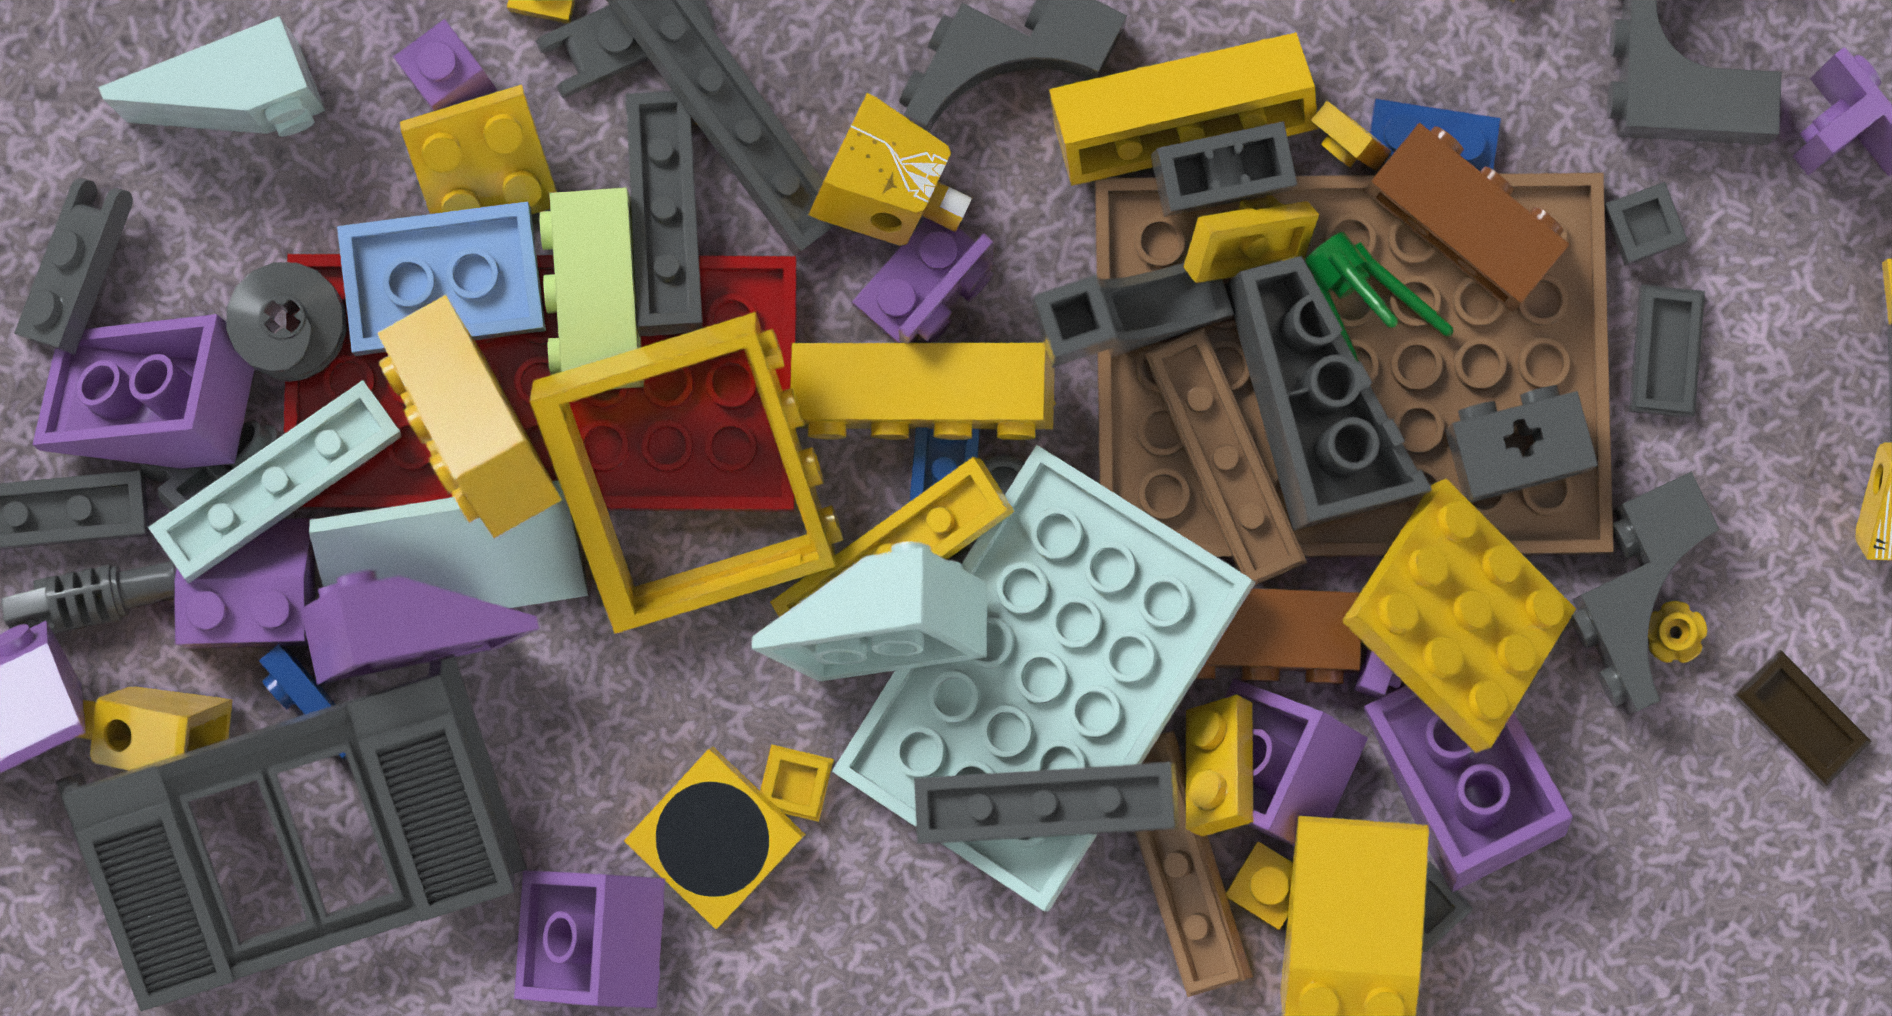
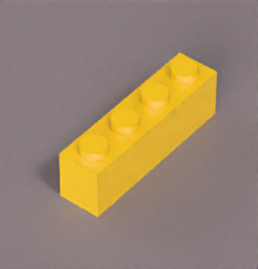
M1297 32L1049 89L1056 135L1071 186L1152 168L1151 154L1160 147L1283 121L1287 136L1318 129V126L1311 121L1317 113L1315 85Z
M792 343L791 388L795 391L804 420V425L800 427L808 429V437L844 439L846 438V429H871L872 438L901 440L909 438V429L926 427L934 429V437L938 439L966 440L972 438V429H997L998 438L1030 440L1035 439L1036 429H1053L1055 367L1052 368L1044 343Z

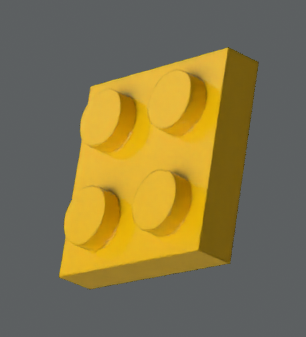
M522 84L400 121L401 133L430 214L527 201L531 206V214L550 209V193L557 192Z

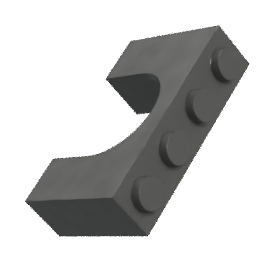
M1623 0L1622 19H1613L1609 43L1610 56L1620 57L1619 81H1610L1607 96L1608 119H1618L1617 137L1769 145L1779 135L1782 72L1713 68L1695 63L1680 54L1666 38L1658 19L1657 0Z

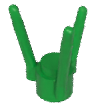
M1344 231L1325 241L1304 260L1342 328L1340 333L1357 363L1359 362L1358 356L1330 293L1333 291L1339 299H1343L1356 291L1387 327L1394 328L1398 324V319L1367 282L1370 275L1443 336L1449 337L1454 332L1453 327L1438 315L1433 308L1378 263L1361 242L1354 245Z

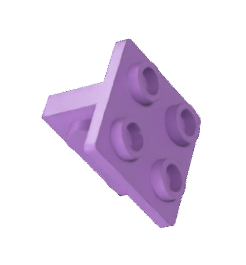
M1843 47L1810 78L1830 103L1831 107L1818 116L1811 125L1799 134L1806 144L1793 157L1806 174L1810 175L1849 143L1858 138L1885 173L1891 176L1892 104L1878 88L1881 85V80L1873 66L1861 55L1853 57Z

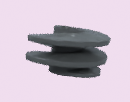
M273 262L253 270L235 287L227 306L226 330L235 351L257 371L285 382L309 379L328 368L342 350L348 328L345 305L334 286L318 271L296 262ZM300 308L294 315L301 322L298 328L292 333L282 328L274 334L281 327L274 321L276 315L281 310L293 314Z

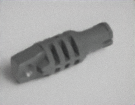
M171 560L121 571L119 566L107 564L98 568H88L79 572L65 573V575H55L34 580V590L1 598L3 619L9 629L22 624H27L31 628L47 621L54 634L73 629H82L92 625H101L111 621L123 620L124 616L129 615L130 608L175 599V575L177 568Z

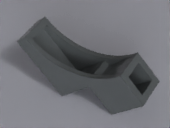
M1036 0L1024 25L1025 28L1033 31L1031 36H1028L962 3L954 19L944 14L939 21L928 45V48L936 53L926 73L915 70L908 80L899 100V104L907 107L904 116L927 132H930L943 112L968 90L986 80L1015 71L1044 69L1067 72L1088 80L1099 78L1125 28L1127 15L1097 0Z
M1184 263L1122 278L1101 279L1093 275L1033 295L1032 309L1052 368L1105 350H1109L1112 358L1232 318L1234 312L1222 279L1195 283L1183 268Z
M1692 472L1623 503L1613 510L1618 519L1617 522L1613 523V536L1616 543L1627 559L1636 556L1640 567L1572 599L1577 608V611L1574 612L1570 619L1572 626L1586 649L1595 646L1606 668L1598 672L1600 684L1610 703L1614 707L1623 704L1627 714L1638 712L1660 701L1649 666L1648 630L1654 602L1662 584L1677 562L1693 546L1720 530Z

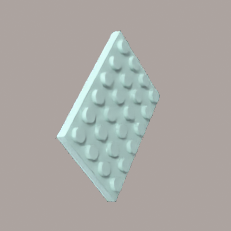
M1036 445L1005 494L1015 512L978 537L962 563L963 570L987 582L986 657L895 670L832 772L916 827L914 778L1142 764L1256 582ZM1097 834L941 844L1043 911H1049Z

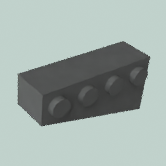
M1302 256L1240 271L1225 284L1293 531L1411 501L1432 491L1422 470L1418 471L1402 444L1405 440L1392 418L1388 419L1370 387L1372 381L1361 361L1357 363L1340 333L1342 328Z

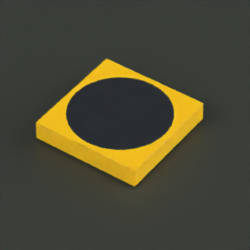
M712 746L625 838L624 842L660 877L665 878V881L715 929H718L806 834Z

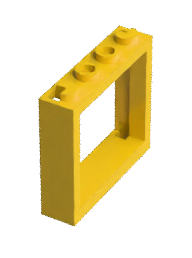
M756 312L533 381L530 402L614 634L836 567L834 543L843 541L840 523L833 505L823 508L821 506L815 486L824 484L817 455L813 447L802 450L795 429L804 425L800 405L793 388L782 391L775 371L776 368L784 366L780 346L773 329L762 332ZM744 348L807 534L634 586L569 402Z

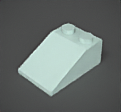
M280 16L98 87L103 100L128 123L264 134L277 130L279 136H289L311 127L314 124L312 116L325 111L300 44Z
M917 542L898 543L891 547L890 553L864 557L752 636V649L817 681L984 658L987 651V582L963 570L961 563L945 560L931 552L930 546Z

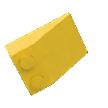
M1298 816L1281 977L1282 1016H1416L1421 973L1429 838L1428 825Z

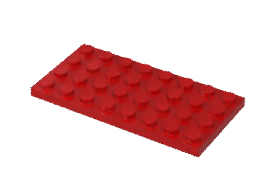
M287 254V262H296L318 271L334 286L345 305L348 328L342 350L328 368L309 379L285 382L284 434L363 380L400 430L402 436L298 509L376 510L452 498V493H448L430 462V458L433 456L426 443L423 444L404 412L407 407L401 395L398 396L379 364L381 360L389 356L388 353L381 352L358 356L352 353L340 254ZM537 255L546 331L475 340V342L487 359L553 482L559 480L530 402L533 381L550 376L548 338H559L557 313L546 312L544 298V275L555 274L554 255ZM699 256L703 328L756 312L762 332L773 329L776 335L784 366L776 368L775 371L782 391L790 389L792 343H796V256ZM300 308L293 314L286 313V329L291 333L301 323L294 317ZM683 334L641 336V347ZM744 348L645 378L644 387L609 389L569 402L607 511L795 512V496Z

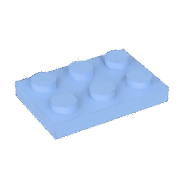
M528 201L337 226L351 349L355 356L387 352L377 333L444 295L448 297L474 340L546 331L531 206Z

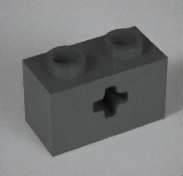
M1284 121L1160 147L1151 154L1164 217L1239 202L1244 199L1248 200L1286 192L1297 185Z
M1552 385L1521 394L1522 405L1498 411L1496 402L1490 401L1459 410L1460 421L1452 423L1445 432L1462 494L1472 503L1588 473L1597 467L1598 463L1578 391L1560 395L1558 386ZM1516 426L1521 436L1532 434L1534 444L1525 450V457H1522L1518 448L1506 449L1504 440L1514 432V427Z

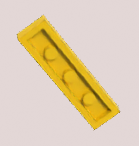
M972 457L835 555L836 567L805 576L770 601L777 615L781 617L864 557L890 553L891 547L898 543L917 542L930 546L931 552L947 560L1015 511L982 459Z

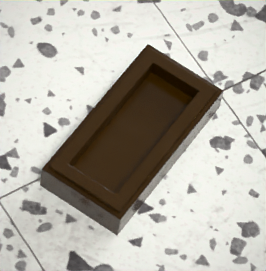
M1778 650L1733 694L1823 787L1828 786L1872 742L1782 650Z

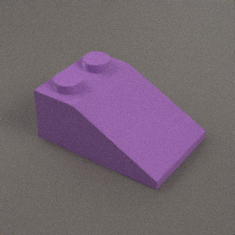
M217 314L85 329L75 355L58 349L54 350L32 445L39 451L181 469L234 464L254 368L235 351L226 330V321Z
M375 570L355 572L336 578V584L318 589L320 598L301 609L317 685L425 664L451 654H455V657L498 649L539 629L537 617L401 576L377 580Z
M1407 685L1364 706L1367 718L1415 824L1428 825V850L1452 893L1566 836L1573 816L1514 711L1493 746L1475 753Z

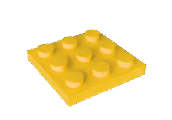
M1446 478L1432 484V491L1423 496L1342 622L1476 753L1493 746L1576 608Z

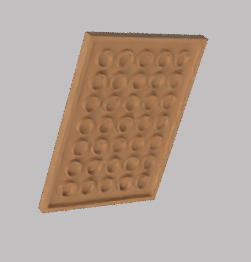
M1604 173L1500 174L1514 189L1510 196L1528 211H1531L1533 207H1537L1552 216L1564 230L1560 237L1570 244L1514 312H1511L1367 195L1365 190L1375 175L1296 176L1297 185L1286 192L1272 194L1284 205L1308 201L1318 212L1319 216L1305 259L1325 241L1344 231L1354 245L1361 242L1378 263L1453 327L1454 332L1451 336H1443L1372 275H1370L1367 282L1398 319V324L1394 328L1387 327L1356 291L1343 299H1339L1333 291L1330 293L1356 351L1359 362L1361 361L1372 381L1370 387L1388 419L1392 418L1405 440L1402 444L1418 471L1422 470L1429 485L1431 486L1447 478L1462 493L1445 432L1452 423L1460 421L1459 410L1490 401L1496 402L1498 411L1522 405L1521 394L1552 385L1558 386L1560 395L1578 391L1598 466L1588 473L1472 502V504L1522 555H1606L1613 553ZM1104 178L1095 180L1096 276L1101 279L1122 278L1185 263L1198 217L1236 211L1239 209L1241 201L1164 217L1156 178ZM1233 277L1223 278L1222 281H1223V283H1224V286H1225V284H1227ZM1234 316L1202 327L1207 334L1291 525ZM1202 328L1112 358L1109 350L1097 353L1099 484L1218 559H1233L1144 357L1146 352ZM1517 426L1514 427V432L1504 440L1506 449L1518 448L1522 457H1525V450L1534 444L1532 434L1521 436ZM1424 495L1411 501L1293 532L1305 558L1384 557Z

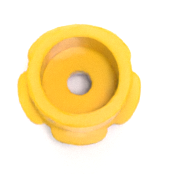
M1669 601L1661 606V610L1651 613L1648 630V648L1656 659L1665 663H1671L1673 660L1687 663L1701 653L1703 648L1701 641L1707 636V625L1699 612H1692L1689 605L1685 602ZM1674 626L1679 627L1681 630V636L1678 639H1674L1670 635V629Z

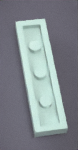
M362 380L148 528L189 584L401 438L400 430Z

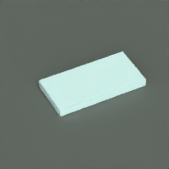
M553 481V484L562 501L496 538H493L480 517L469 523L454 497L310 520L309 534L323 587L336 584V578L347 574L375 570L377 580L401 576L507 608L588 596L586 574L576 527L559 481Z

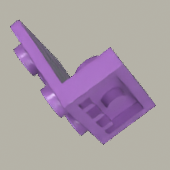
M926 218L913 232L907 245H902L856 296L852 301V305L896 343H935L952 323V320L949 319L952 311L949 309L960 296L971 302L993 277L994 273L991 269L995 265L992 262L994 242L985 234H982L975 242L959 227L954 232Z

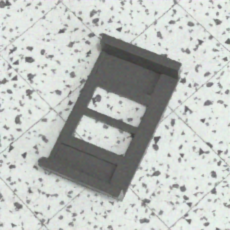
M455 654L429 661L428 676L89 784H86L82 772L58 779L56 782L140 1012L417 921L423 922L513 893L515 873L527 870L524 856ZM345 752L394 892L327 914L278 773ZM257 780L307 920L240 941L190 801Z

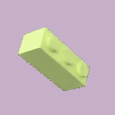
M627 187L550 193L551 211L540 212V235L542 249H553L555 274L544 275L546 312L557 313L559 338H548L550 375L641 348V336L639 337L637 327L631 196ZM644 379L613 389L644 387Z

